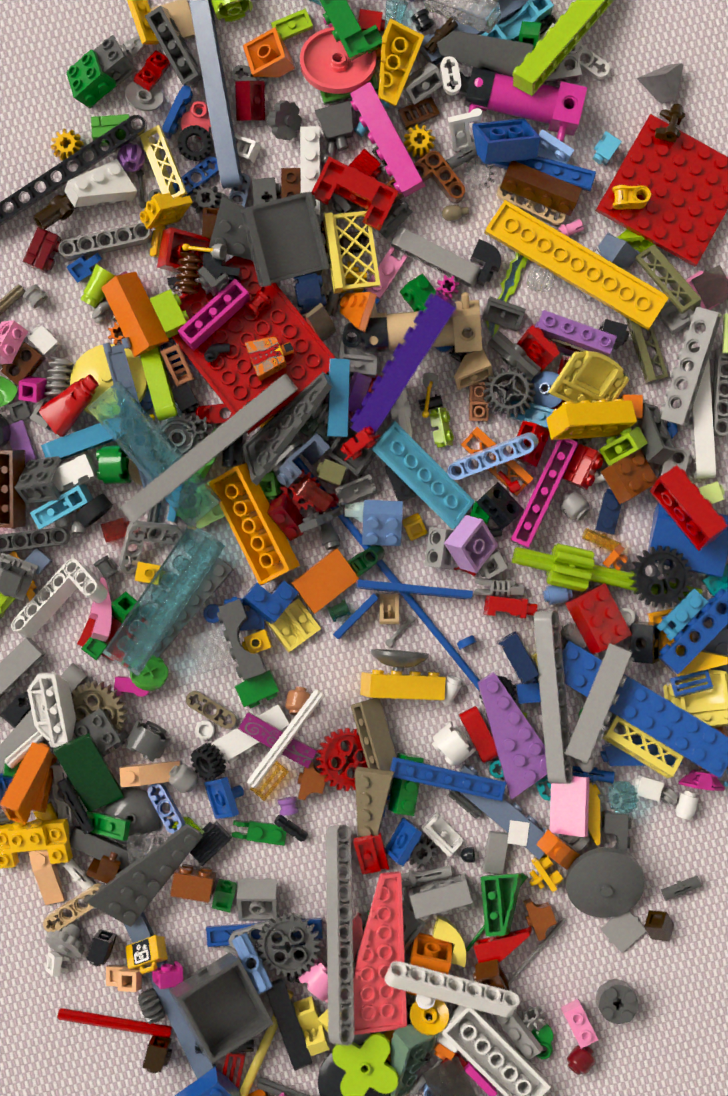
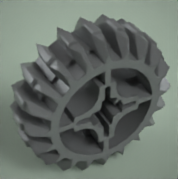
M502 367L501 374L495 371V377H488L489 382L485 383L487 389L483 390V394L486 395L484 401L489 402L487 404L488 409L493 408V414L500 411L499 417H503L505 413L508 419H510L511 414H514V417L517 418L518 412L524 415L525 409L529 410L531 408L529 403H534L533 396L536 395V391L532 389L535 388V384L530 383L532 381L531 377L525 378V371L519 374V368L512 372V367H509L508 372H505V369ZM510 380L507 384H499L503 381ZM516 382L523 386L525 394L516 388ZM512 388L513 394L511 393V395H508L507 397L506 391L508 392V390H511ZM494 392L503 397L502 404L495 399ZM512 401H518V402H519V403H517V404H515V405L509 406V404H510Z

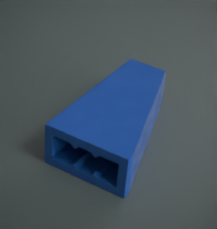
M640 735L631 736L632 742L635 745L643 744ZM610 743L602 745L601 757L603 762H607L609 766H646ZM647 745L651 755H659L656 745ZM670 754L664 755L666 764L674 765L677 758Z

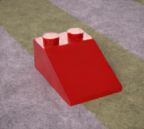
M173 227L163 230L157 268L180 273L177 271V267L183 266L178 262L179 259H183L180 256V252L196 254L201 260L204 257L203 251H184L182 248L183 244L187 243L190 246L209 248L211 239ZM198 263L197 266L202 268L203 263Z

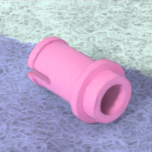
M577 219L567 225L562 224L558 231L569 237L583 231L584 227H581L583 226L581 220Z

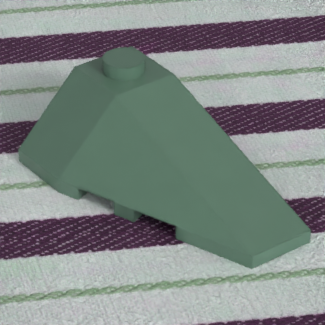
M407 1025L395 1030L391 1041L390 1058L391 1066L397 1071L399 1081L396 1089L391 1092V1096H405L409 1093L418 1077L416 1072L426 1063L424 1059L426 1054L432 1052L435 1047L438 1034L424 1035L418 1032L413 1025Z

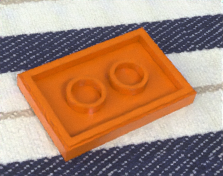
M335 548L292 581L291 584L299 592L298 594L312 613L315 614L354 584L359 577L356 576V573L338 548Z

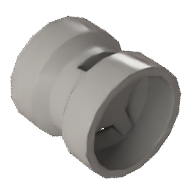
M564 835L563 839L567 843L573 844V848L579 852L589 842L590 837Z

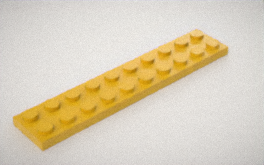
M504 200L485 229L484 233L647 330L650 329L669 299L663 292L507 200Z

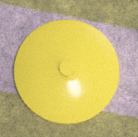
M103 345L96 346L85 352L77 360L71 372L70 385L91 374L99 383V386L95 389L96 393L84 411L99 418L121 417L122 412ZM127 348L124 350L140 403L145 396L148 384L141 359L139 357L134 358L132 351Z

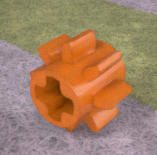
M114 322V327L108 328L111 332L108 339H115L113 344L117 345L118 342L122 343L121 339L125 337L124 335H116V332H121V328Z

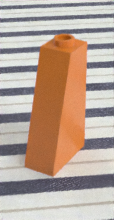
M31 743L0 802V806L8 819L26 825L53 758L48 745L44 743Z

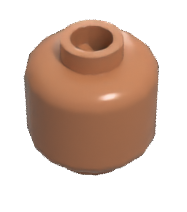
M295 687V690H290L287 693L285 707L289 714L296 716L311 696L310 693L306 692V688Z

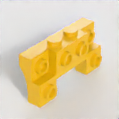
M35 819L27 822L26 825L18 822L0 825V868L16 867L19 863L17 852L47 850L50 864L69 862L73 855L69 840L68 819L45 821Z

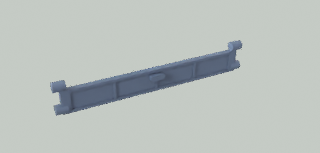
M128 337L121 339L122 344L111 347L110 342L102 345L142 486L145 488L160 473L124 350L131 347ZM173 492L170 493L166 498L172 497Z

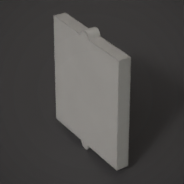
M630 911L612 917L600 928L609 938V942L613 943L621 953L646 932L645 928L638 921V917L633 916Z

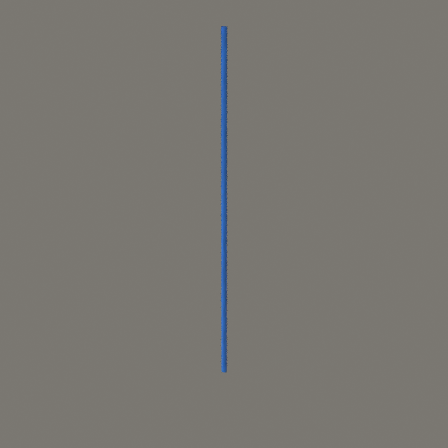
M299 457L294 461L300 470L304 469L305 474L310 472ZM322 485L317 487V490L322 491L320 496L324 499L328 492ZM337 505L336 507H331V509H336L339 506ZM344 514L337 516L364 550L371 546L362 545L363 535L348 517H345ZM371 552V555L376 558L375 554ZM383 560L376 563L391 583L402 584ZM400 593L479 691L478 682L480 680L411 594Z

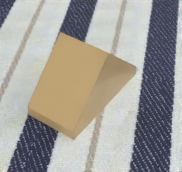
M380 594L379 624H399V594Z

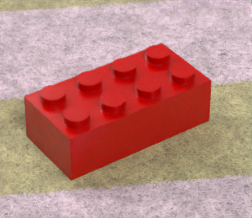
M678 465L661 475L650 490L651 494L698 551L714 541L727 527L725 519L716 513L711 502L702 496L698 486L692 484L686 472L680 469Z

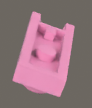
M394 247L389 249L378 266L380 286L365 288L368 292L376 294V298L379 300L408 258V256L404 255L399 260L392 256L395 250ZM372 275L368 282H375V276Z

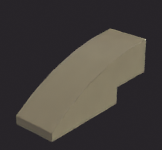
M321 303L305 315L307 323L323 342L336 332L331 318Z

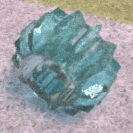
M617 781L608 787V802L611 804L610 808L615 810V813L627 814L637 808L636 802L639 800L636 795L638 792H635V786L631 785L629 781Z

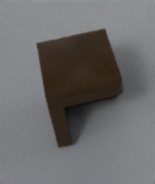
M649 910L644 928L650 938L653 940L670 941L674 923L668 913Z

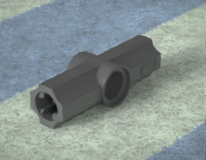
M500 331L487 343L502 356L503 361L513 369L519 368L520 373L525 371V378L531 377L533 379L541 370L527 356L524 349L516 343L513 344Z

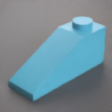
M86 484L78 485L60 495L58 500H51L30 512L40 530L81 509L93 497Z

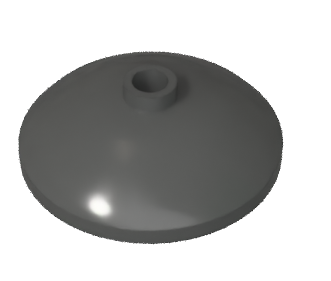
M371 649L372 656L382 664L392 666L393 671H404V668L417 666L429 658L428 653Z
M140 788L123 789L124 797L107 804L104 814L128 820L127 817L129 815L133 816L134 821L130 822L128 840H114L128 846L141 845L149 841L157 833L161 824V818L146 790Z

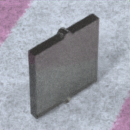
M720 265L709 271L705 270L703 274L691 280L706 309L718 303L722 304L724 300L728 299V279Z

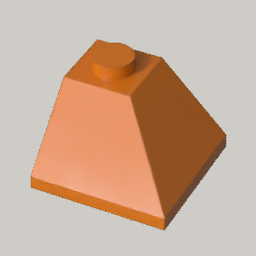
M276 27L243 45L251 73L254 77L279 78L295 69L291 55Z

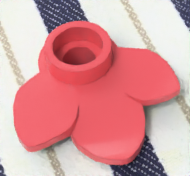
M194 102L190 106V111L183 114L181 118L182 131L191 125H198L209 132L211 124L208 106L204 102ZM202 109L203 112L202 114H197L196 110Z

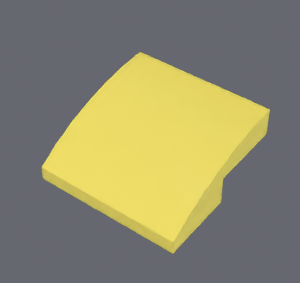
M299 598L288 605L274 623L266 622L288 653L321 629Z

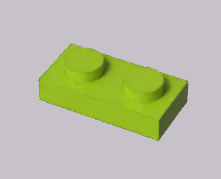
M306 8L271 22L272 29L274 27L277 28L283 41L313 29V24Z

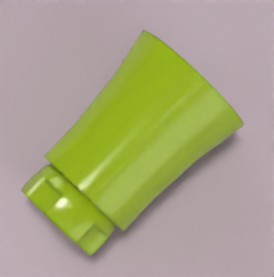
M95 264L93 273L80 299L90 306L97 308L105 297L101 288L113 279L115 275Z

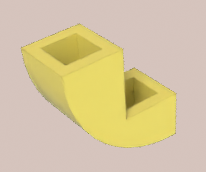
M437 915L432 932L433 938L453 943L451 963L465 967L466 949L461 933L451 921Z
M312 996L294 1002L295 1013L304 1032L306 1046L310 1055L314 1056L330 1050L324 1028L317 1019L320 1016Z

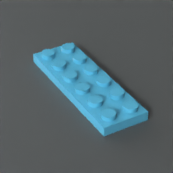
M395 421L389 425L377 443L371 448L451 529L457 527L475 502Z

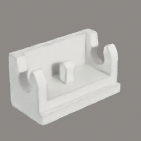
M437 812L421 827L449 857L463 843V838Z

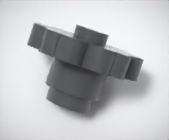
M280 100L275 103L274 110L267 116V124L272 128V133L277 139L290 141L297 136V130H300L302 118L298 115L300 110L295 102Z

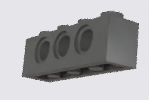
M159 6L145 15L182 85L190 87L203 79L202 72L168 9Z

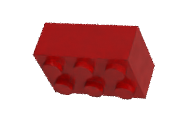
M606 583L595 586L565 603L591 654L602 652L608 648L609 644L615 645L632 635Z

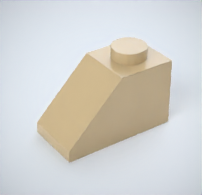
M483 348L482 351H472L464 356L454 375L457 390L493 376L491 364Z

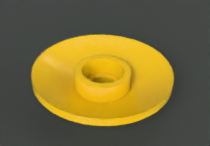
M435 999L434 1005L429 1009L420 1008L415 1001L410 1010V1020L418 1032L424 1035H436L446 1027L449 1020V1011L442 1000ZM430 1014L432 1016V1019L427 1020L425 1018V1015Z

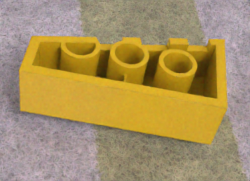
M384 670L361 672L360 695L369 698L444 700L446 677L439 676V672H428V675H421L419 671H410L409 674H402V671L391 670V673H384Z

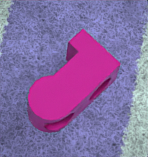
M115 677L114 690H118L116 696H123L124 692H129L143 697L151 692L138 688L131 681L130 677Z

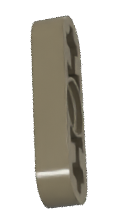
M192 691L186 696V703L190 708L219 726L229 729L235 725L236 715L203 693ZM195 695H198V700L202 703L204 702V699L207 700V702L203 705L202 710L199 709V707L201 706L199 703H195L194 705L191 703V696L194 697ZM213 704L216 706L217 711L214 715L207 714V705ZM220 709L224 711L222 713L223 716H232V724H224L225 720L221 717H219L218 720L215 719V717L219 715Z

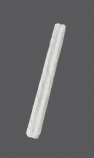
M317 689L314 690L248 779L247 783L251 787L257 788L324 697L322 692Z

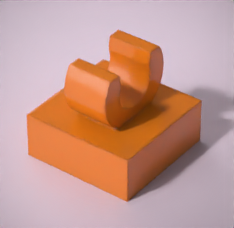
M618 544L604 560L603 564L609 568L613 563L614 568L620 570L622 565L619 564L618 560H622L624 563L629 560L626 555L621 554L625 548Z

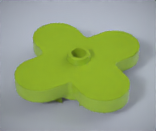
M373 1033L360 1046L354 1042L347 1046L335 1045L332 1052L333 1061L338 1067L346 1071L340 1084L343 1096H364L369 1087L383 1094L391 1093L396 1089L399 1076L395 1068L385 1062L390 1053L391 1044L384 1034Z

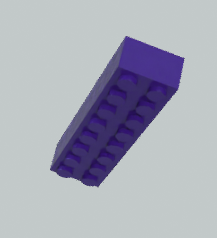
M438 291L435 294L430 293L424 304L426 306L425 310L418 312L414 319V327L409 326L404 334V343L397 345L392 355L394 356L393 360L388 359L383 367V376L380 377L378 375L371 388L373 389L372 393L367 392L361 403L363 407L361 409L357 408L351 419V422H353L351 428L360 432L364 427L370 426L373 428V434L375 435L455 311L457 303Z

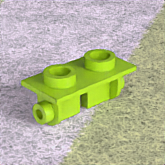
M441 407L430 410L431 427H439V430L432 431L435 445H437V448L453 446L454 435L449 426V412L446 408Z

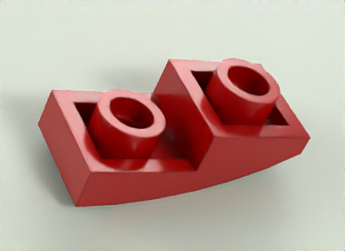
M155 50L146 60L145 66L134 76L133 82L150 91L171 64L167 56Z

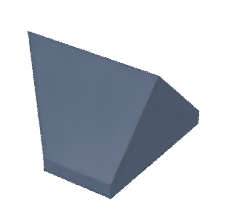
M609 232L598 246L602 257L620 268H630L635 261V256L640 254L627 241L621 240Z

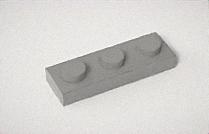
M516 1012L511 1017L492 1014L527 1061L541 1053L543 1047Z

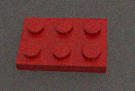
M534 325L530 326L516 343L541 368V372L560 353L556 344L552 341L549 342L544 337L543 331Z

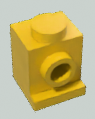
M266 629L243 637L245 641L242 642V646L250 653L255 654L273 647ZM257 639L259 646H253L252 641Z

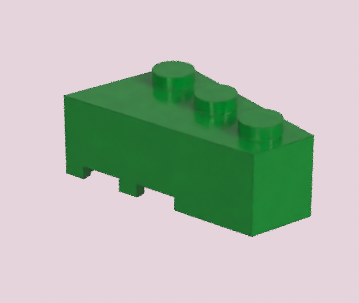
M523 873L480 877L486 936L510 934Z

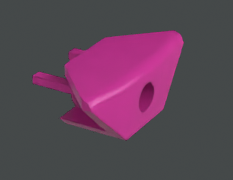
M693 769L678 781V784L711 791L725 790L718 777L708 771Z

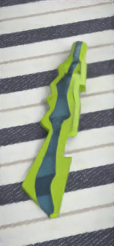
M517 252L515 259L510 262L509 269L506 270V278L500 283L503 291L498 299L507 302L509 295H514L522 268L525 269L528 260ZM486 321L489 332L493 337L500 325Z

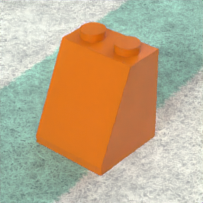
M419 933L412 942L408 964L449 974L452 943L433 938V935ZM406 991L407 994L417 995L416 993Z

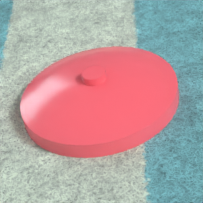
M333 27L320 30L309 37L301 49L300 67L304 78L318 90L332 94L349 93L364 86L375 72L376 51L369 54L367 52L350 61L341 42H336L332 35Z

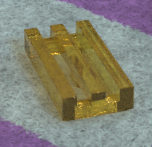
M278 761L274 763L277 766L276 770L259 790L253 787L250 788L263 801L267 799L289 772ZM280 770H282L283 773L280 775V777L275 781V783L270 787V789L265 793V795L262 794V791L267 787V785L272 781V779L277 775V773Z

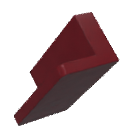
M236 81V120L265 121V81Z

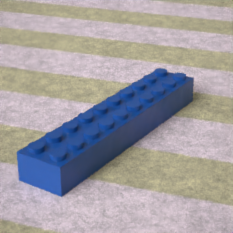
M569 641L562 651L565 684L588 698L602 660ZM627 676L623 687L619 686L616 694H619L616 705L611 704L609 711L718 778H721L728 766V736Z

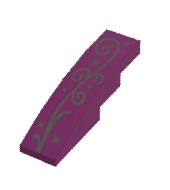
M247 712L238 728L270 748L274 746L283 733L282 730L250 712ZM294 737L282 752V755L308 768L317 750Z

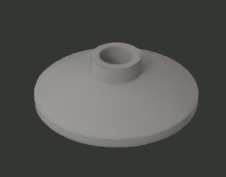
M131 82L126 87L125 97L132 107L141 111H153L162 105L163 94L156 85L150 91H147L135 82Z

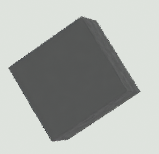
M230 952L207 967L201 968L194 975L169 990L201 1052L212 1064L273 1025L240 959Z

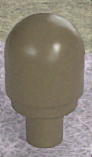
M449 205L442 210V216L447 221L461 219L462 215H469L468 207L460 208L459 205Z

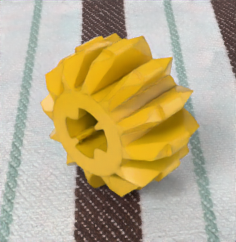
M416 124L415 130L410 127L408 128L409 134H404L406 140L403 144L407 147L408 153L413 151L412 157H416V154L419 153L420 158H422L423 152L428 154L431 152L430 149L435 147V144L432 143L435 141V136H431V129L426 131L425 125L422 126V129H419V125ZM420 138L422 144H418V141L416 142V140Z
M63 128V134L56 132L57 138L51 139L54 143L51 145V149L54 150L53 154L55 157L60 156L61 161L79 151L80 147L84 145L83 141L80 140L81 136L75 134L72 129L67 132Z

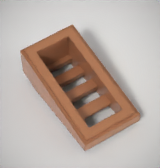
M179 344L160 351L176 386L195 378ZM177 350L178 354L168 358L167 354ZM179 357H180V359H181V361H178V362L173 363V364L170 362V361H172V360H174V359H177V358H179ZM182 364L184 365L183 368H180L175 371L174 367H177ZM184 371L187 372V374L182 375V376H180V377H178V375H177V374H179V373H181V372H184Z

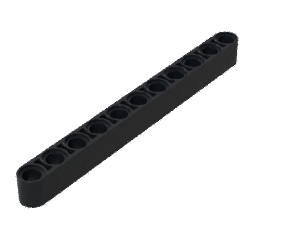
M140 115L129 117L0 202V226L66 184L68 180L77 177L144 133L147 129V121ZM137 119H140L142 121V127L138 130H135L133 127V122ZM119 130L126 131L125 139L119 140L117 138ZM104 140L110 142V148L106 151H103L101 148V143ZM87 151L94 153V158L91 161H87L85 158ZM72 161H76L78 164V168L74 172L69 168ZM57 171L62 174V179L59 182H55L53 178L54 173ZM40 182H44L46 185V189L42 193L37 188ZM25 192L30 195V200L27 203L22 201V194ZM10 202L14 205L12 213H8L6 210V205Z

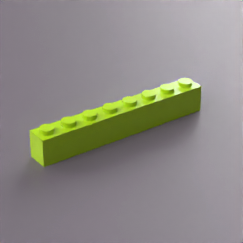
M576 0L572 2L567 12L558 18L554 27H550L546 36L537 42L535 49L525 56L522 64L516 66L512 74L513 86L533 96L614 0Z

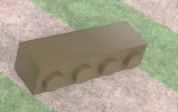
M373 698L350 705L368 768L390 771L392 759L396 757L380 698Z

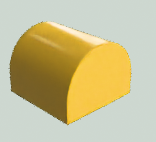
M51 802L47 805L46 813L33 811L36 819H42V821L58 818V814Z

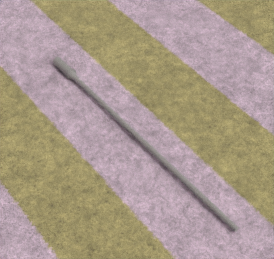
M565 918L558 923L546 939L543 940L508 980L509 985L565 923ZM439 1059L431 1069L423 1072L424 1074L412 1086L409 1092L413 1096L431 1079L434 1070L443 1061L442 1059Z

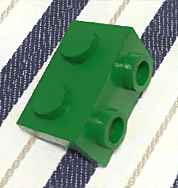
M423 273L409 281L400 290V294L414 312L424 311L426 308L424 304L430 293H436V290Z

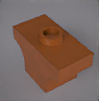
M312 760L308 768L304 767L303 773H299L297 784H301L298 799L306 800V797L311 793L323 794L326 775H319L321 771L315 768L314 760Z
M530 898L524 900L523 902L528 916L525 917L528 926L533 927L538 941L546 939L547 929L557 924L550 904L548 902L535 904Z

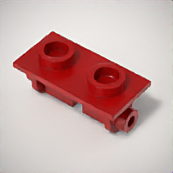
M364 427L355 435L359 442L352 437L342 445L341 451L348 455L344 460L346 461L350 458L355 460L363 454L362 450L364 448L368 450L377 443L375 440L381 435L374 436L372 427Z

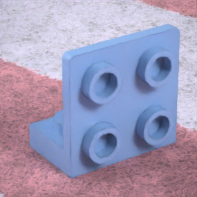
M542 129L539 133L541 139L537 156L567 164L572 157L574 149Z

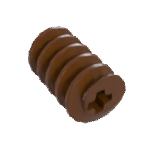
M180 252V256L183 259H179L178 262L183 266L177 267V271L182 274L176 275V279L180 281L175 282L174 285L179 289L174 290V292L187 295L197 294L198 291L193 289L194 286L200 285L195 281V279L200 278L196 271L201 267L197 266V264L203 263V260L198 258L199 256L196 254Z

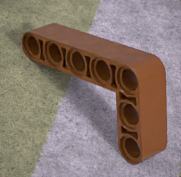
M431 151L414 163L416 169L423 172L421 176L423 182L432 177L449 201L459 203L463 200L465 187L439 152ZM437 159L439 163L433 166L429 163V160ZM448 174L450 179L443 181L440 176ZM395 178L385 185L396 190L393 184L396 182ZM458 189L461 191V195L454 196L451 191ZM402 192L397 194L394 203L404 197Z

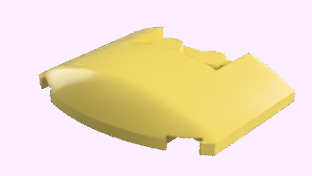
M592 351L574 352L548 392L566 402L580 403L585 400L597 402L606 399L608 402L618 398L629 379L627 376H624L623 368L612 358L604 354Z
M708 670L713 689L675 698L671 683L668 686L667 683L663 686L666 700L713 728L728 726V674L726 671ZM706 675L677 682L675 684L680 685L687 682L706 678ZM707 682V683H703V684H699V685H695V686H691V687H687V688H684V689H680V690H677V691H682V690H686V689H690V688L702 686V685L708 684V682Z

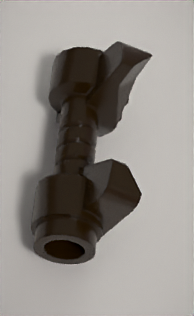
M673 104L670 110H661L659 115L666 118L670 123L667 127L656 128L655 138L676 142L677 138L680 137V130L676 127L680 125L685 117L683 107L680 104Z

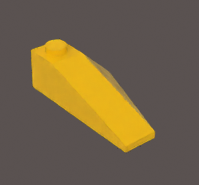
M391 18L382 36L378 98L396 106L424 35Z

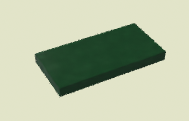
M90 733L54 748V754L88 812L124 797L123 791Z

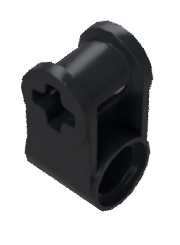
M28 692L16 696L0 714L13 728L31 710ZM23 698H27V699H28V700L26 701L28 704H26V705L23 704V702L25 701Z

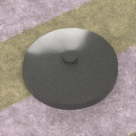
M597 848L583 853L571 864L566 875V889L570 901L578 910L593 917L608 918L629 911L637 904L644 891V876L639 863L630 854L615 848Z

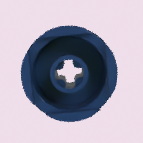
M310 273L293 277V281L298 282L294 288L298 307L303 309L299 311L301 315L309 313L320 303L323 307L326 306L325 294L321 295L320 288L323 286L321 275Z

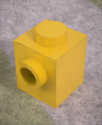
M138 562L134 581L160 585V581H164L165 570H162L163 566Z

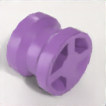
M295 796L277 800L278 805L281 807L280 815L286 816L299 812L295 804L297 801Z

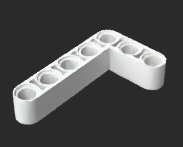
M69 559L13 619L11 628L24 638H31L77 588L96 603L103 602L108 595V591L86 566L76 559Z

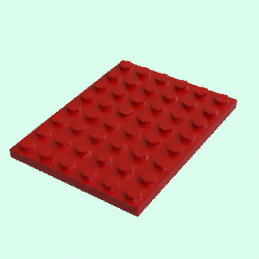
M233 256L225 262V266L241 269L242 279L240 284L249 292L250 299L252 300L257 295L256 292L260 290L269 298L271 303L269 305L266 304L260 310L258 316L251 313L244 305L194 351L180 337L179 333L172 336V339L176 344H179L183 353L232 415H235L284 374L296 385L298 390L247 431L249 435L289 404L322 372L328 375L329 359L336 357L276 283H271V285L265 287L259 286L253 261ZM198 282L199 286L193 287V289L198 291L197 294H182L179 297L182 303L179 305L181 312L185 310L189 320L214 298L211 293H205L201 288L202 284ZM269 337H276L279 346L291 342L294 353L284 356L287 366L259 382L245 343ZM230 343V353H221L211 363L205 360L204 354L212 344Z

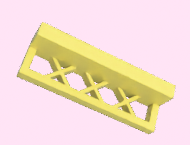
M157 125L139 135L162 194L170 193L173 198L188 194L162 127ZM158 132L159 139L156 144V141L152 135ZM160 149L165 150L166 152L164 161L160 154ZM166 166L171 167L173 170L171 177H169ZM173 183L178 184L181 191L176 193Z
M615 716L609 729L604 732L602 737L605 741L666 778L674 776L684 757L619 716ZM617 723L624 726L626 734L619 735L613 731ZM631 735H640L643 744L635 745L632 742ZM647 745H656L659 755H651ZM670 754L677 758L673 767L666 764L664 755Z

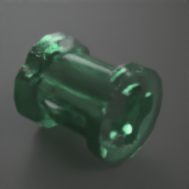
M345 599L342 600V603L333 607H327L333 622H336V619L345 615H351Z

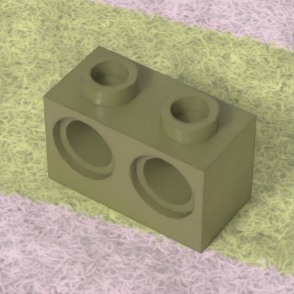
M325 459L323 463H319L316 473L319 480L340 487L346 475L347 467Z

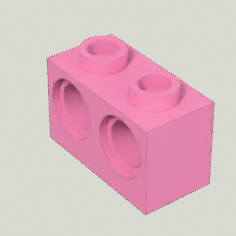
M14 320L0 323V364H12L28 333L25 328Z
M578 999L561 1007L581 1049L598 1041Z

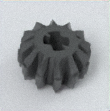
M207 183L206 188L202 184L199 185L201 190L194 188L193 191L196 195H191L190 198L194 201L191 206L196 208L197 214L201 212L203 214L204 207L219 208L218 205H220L222 193L217 192L218 188L216 186L211 189L210 183ZM205 197L208 199V197H209V198H210V202L207 203V201H206V203H204L203 199H204Z
M424 836L423 841H419L411 852L410 858L412 859L409 862L410 865L417 862V869L420 868L421 864L427 869V862L431 865L434 864L431 858H438V855L433 853L438 848L437 846H432L434 844L433 840L427 843V836ZM421 848H424L427 853L419 856L417 851H421Z
M147 989L138 995L141 1012L149 1024L156 1023L160 1019L165 1018V1010L155 989Z

